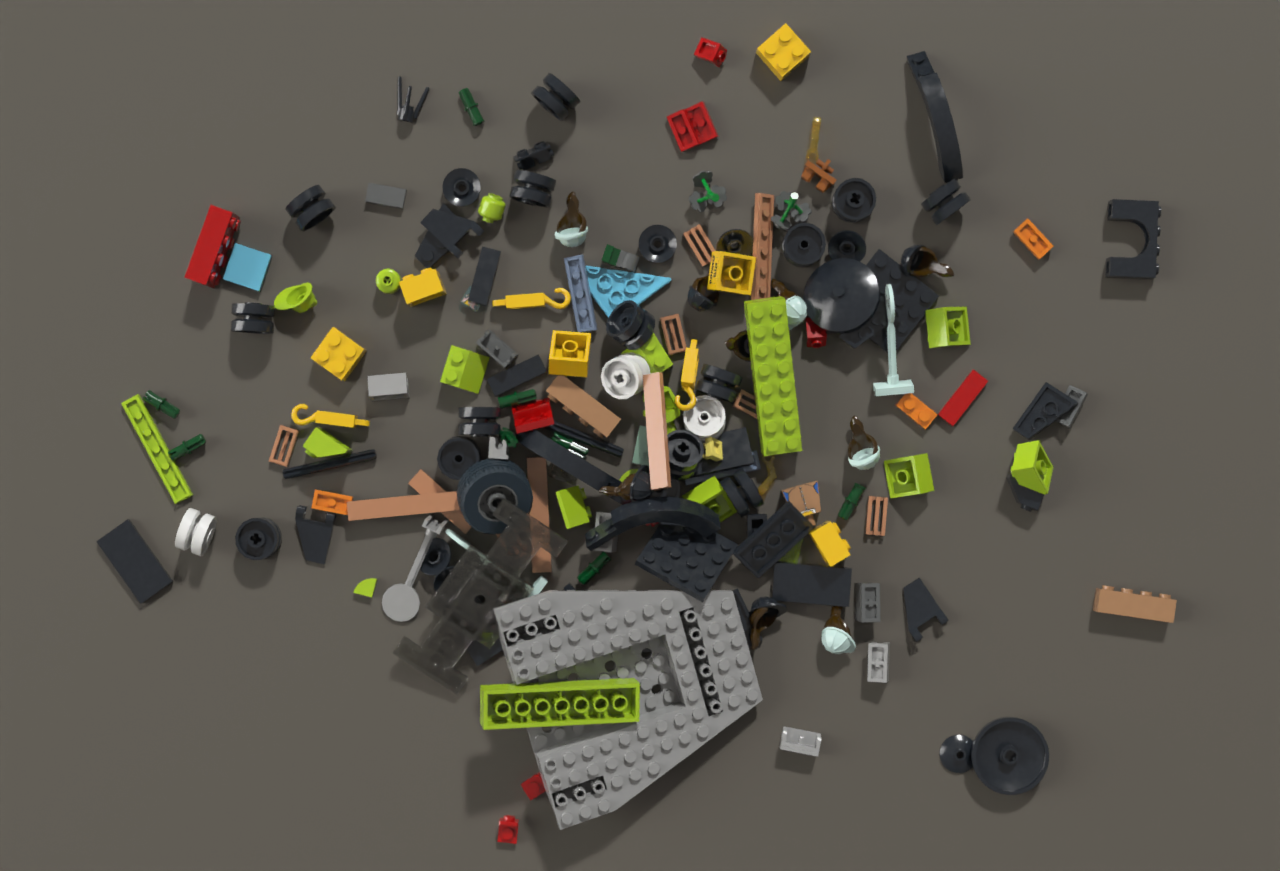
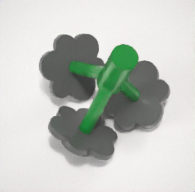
M700 171L692 178L695 187H705L707 190L706 196L703 192L698 193L697 191H694L689 196L692 209L700 213L704 212L705 206H707L706 200H708L709 204H714L716 207L722 206L723 201L727 200L725 187L713 185L712 189H710L708 183L712 182L711 177L713 173L711 171Z
M781 191L780 195L775 197V203L778 205L777 209L784 211L781 217L779 215L771 217V221L774 222L777 228L789 230L792 226L786 218L789 212H791V217L797 223L808 220L812 210L808 203L796 204L798 199L797 193Z

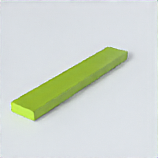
M137 394L122 402L121 404L174 503L178 504L193 496L177 463L170 458L172 454H168L169 449L141 396Z

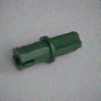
M469 88L459 91L465 106L464 110L468 112L473 126H478L485 122L477 107L478 103H475Z
M534 389L519 393L515 391L514 394L498 397L501 409L514 405L520 406L522 403L537 399Z
M151 390L145 393L147 397L144 396L143 400L156 407L157 411H162L173 419H176L180 414V409L169 403L166 398H161Z
M503 427L504 431L501 430V435H498L501 442L505 440L508 447L516 448V443H518L516 435L508 428Z
M556 432L551 439L582 459L588 453L587 448L573 442V439L569 440Z
M199 434L188 441H182L181 445L169 450L168 454H172L170 458L175 462L186 454H192V451L206 444V439L202 434Z
M858 483L854 484L848 497H845L846 500L838 513L840 518L848 520L855 506L859 505L857 502L866 489Z
M602 551L592 563L589 562L590 565L578 575L577 579L583 585H586L597 573L600 574L599 571L611 561V558Z

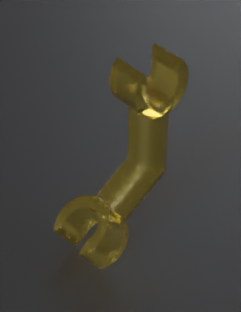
M813 117L810 149L806 152L807 160L810 153L816 154V161L819 158L817 147L821 117Z
M764 455L761 457L762 462L766 464L768 477L758 487L761 496L776 479L773 464L774 455H771L770 461H766Z

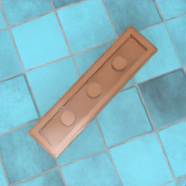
M422 469L408 483L420 495L447 492ZM461 510L441 512L464 534L472 528L465 521Z

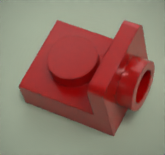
M701 37L694 55L720 67L726 59L727 49L720 43Z
M805 318L807 347L820 348L826 346V331L819 328L810 318Z
M540 771L520 784L530 801L546 791Z
M504 815V818L499 819L497 842L517 844L519 819H515V816Z

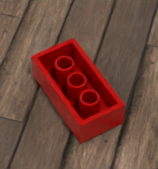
M210 205L184 278L213 289L215 285L219 284L221 268L225 267L228 260L226 256L228 249L231 250L234 244L233 235L235 231L239 230L241 224L238 215Z

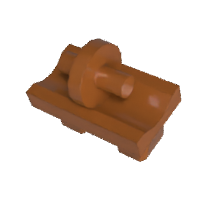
M818 159L816 164L821 169L809 160L805 164L801 178L809 183L814 175L818 177L820 181L815 188L822 193L836 182V179L828 174H832L834 171L833 168L828 166L831 160L828 159L824 163Z

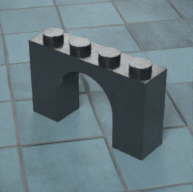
M1122 199L1108 201V221H1127L1138 225L1144 233L1145 244L1141 253L1136 257L1106 258L1105 278L1149 280L1156 278V275L1159 273V264L1156 263L1160 252L1157 237L1160 236L1161 231L1160 225H1158V218L1161 216L1159 201Z

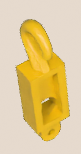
M556 288L554 290L555 293H562L565 296V301L561 304L551 300L544 293L506 295L503 300H493L492 307L506 306L508 310L545 307V304L561 310L568 307L571 296L566 289Z
M691 339L690 348H686L681 377L682 390L688 394L691 401L689 404L683 405L680 403V396L677 395L675 397V404L682 411L693 409L697 402L694 394L699 364L698 340Z
M305 404L295 406L291 412L292 420L300 426L314 421L315 423L356 428V425L370 426V421L357 419L358 416L319 410L312 416L300 420L297 417V412L300 409L307 410L308 406Z

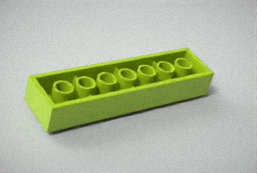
M783 296L744 301L761 453L764 456L802 451L786 300Z
M635 678L480 685V724L483 730L639 722L640 683Z

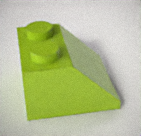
M941 307L925 310L929 348L971 345L967 307Z
M654 332L642 347L636 350L626 349L621 353V355L630 352L639 354L649 365L650 373H662L673 366L672 361Z
M451 345L440 382L479 394L490 357Z
M318 427L314 429L303 444V447L306 448L305 453L312 458L350 454L353 451L323 428Z
M1040 441L1018 444L1016 453H1014L1013 466H1011L1012 476L1016 478L1019 485L1044 495L1048 494L1054 467Z
M928 453L884 461L890 498L934 491Z
M715 475L682 495L684 499L700 503L719 515L720 522L737 512Z
M577 485L556 492L567 529L590 522L589 518L592 517L590 507H586L584 499H587L584 488H580Z

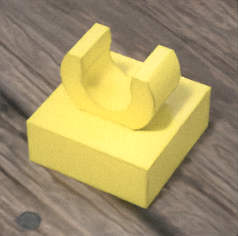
M713 437L705 438L703 448L706 449V453L703 454L702 458L712 459L716 462L723 460L722 442Z

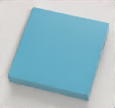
M235 243L223 279L260 292L272 255Z

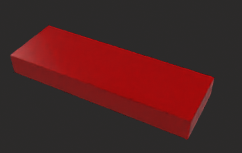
M972 369L939 411L938 416L951 426H954L987 384L988 380Z

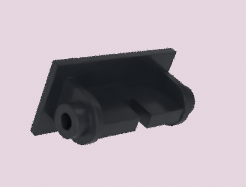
M541 141L536 143L532 149L518 151L517 155L513 156L515 162L520 161L517 163L518 169L525 171L536 166L534 158H537L539 164L552 159L551 157L554 156L552 149L548 150L551 147L549 142Z

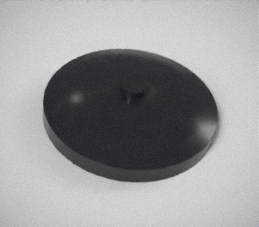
M838 258L824 263L812 273L806 283L803 300L806 304L808 316L819 328L835 334L850 333L867 324L876 313L880 302V286L874 273L865 264L850 258Z
M1001 717L987 723L978 732L971 748V762L977 777L989 789L1000 794L1017 795L1031 790L1042 780L1049 765V748L1043 734L1030 722L1017 717Z

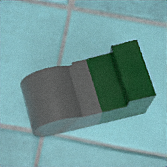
M607 244L601 261L620 269L635 272L640 257Z

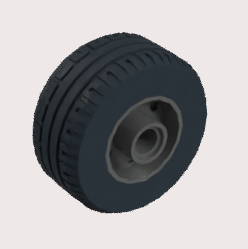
M490 458L477 462L465 471L466 473L463 474V477L460 479L461 481L458 483L457 501L465 521L472 528L485 534L495 535L507 533L524 522L532 508L533 492L525 473L518 465L506 459Z

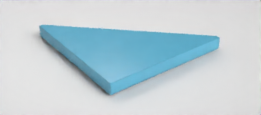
M586 266L591 296L608 318L620 303L632 300L640 305L672 281L669 277Z

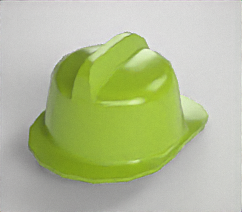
M308 282L284 289L274 300L276 309H292L298 313H304L318 303L312 292V284Z

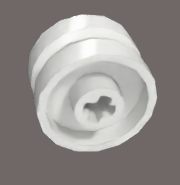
M632 352L624 353L606 362L601 373L602 385L612 397L628 399L644 390L643 375L651 374L650 367L639 354Z
M707 395L697 396L694 408L683 413L684 427L686 431L692 432L699 437L702 443H705V438L713 437L717 439L723 433L726 425L725 409L716 398Z
M189 508L178 528L175 547L185 551L191 546L193 554L203 556L214 535L217 517L205 514L201 518L199 510Z

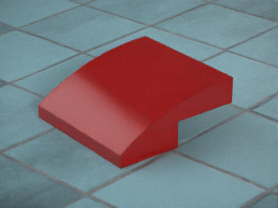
M703 101L667 116L681 152L719 137Z
M549 398L512 407L517 434L554 424Z

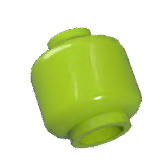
M489 193L488 196L482 197L478 213L483 217V221L493 223L502 219L506 204L502 201L503 198L501 196Z
M387 268L377 274L376 286L383 293L394 294L401 288L399 284L402 281L401 276L395 270Z

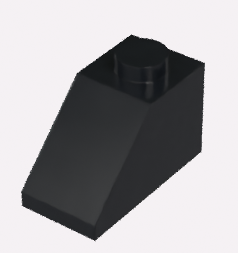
M1007 474L1006 479L1016 503L1021 504L1020 508L1029 512L1032 509L1038 510L1044 494L1019 485L1015 477Z

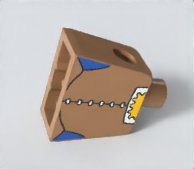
M818 481L781 490L785 502L790 501L813 525H816L813 514L821 512Z

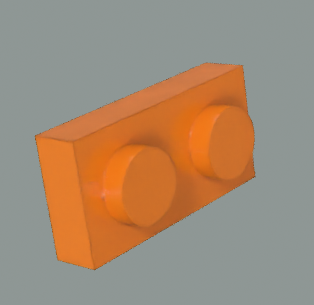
M1028 218L1013 231L1038 260L1054 247Z
M912 393L904 394L895 405L923 429H927L938 415Z
M315 489L311 508L348 515L347 502L353 501L354 497Z

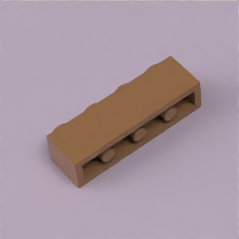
M558 375L546 390L549 393L547 396L555 403L560 401L564 404L563 409L570 415L573 412L579 416L578 421L586 427L588 424L595 428L593 432L601 438L603 436L608 438L621 421L618 416L564 375Z
M1102 585V589L1096 588L1093 611L1174 623L1177 600L1171 599V595L1159 593V597L1152 596V592L1140 591V594H1135L1133 589L1121 588V591H1114V587Z

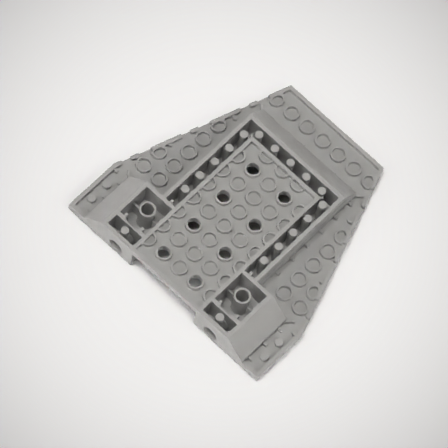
M549 590L493 609L498 623L500 641L513 683L568 681V676L571 673H577V680L635 678L640 683L639 722L552 726L548 731H543L542 727L527 728L543 785L560 830L616 811L763 700L734 593L731 590H710L704 602L679 590ZM649 648L651 651L650 655L643 658L641 656L642 650ZM610 660L614 661V667L611 670H606L605 663ZM655 684H659L661 690L656 694L652 693V687Z

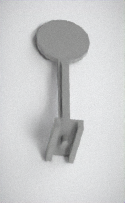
M433 513L423 522L422 527L426 528V536L405 584H394L383 595V610L388 617L395 621H408L419 610L420 598L412 586L433 538H436V535L440 534L448 523L446 519L442 523H439L438 520H433L435 515Z

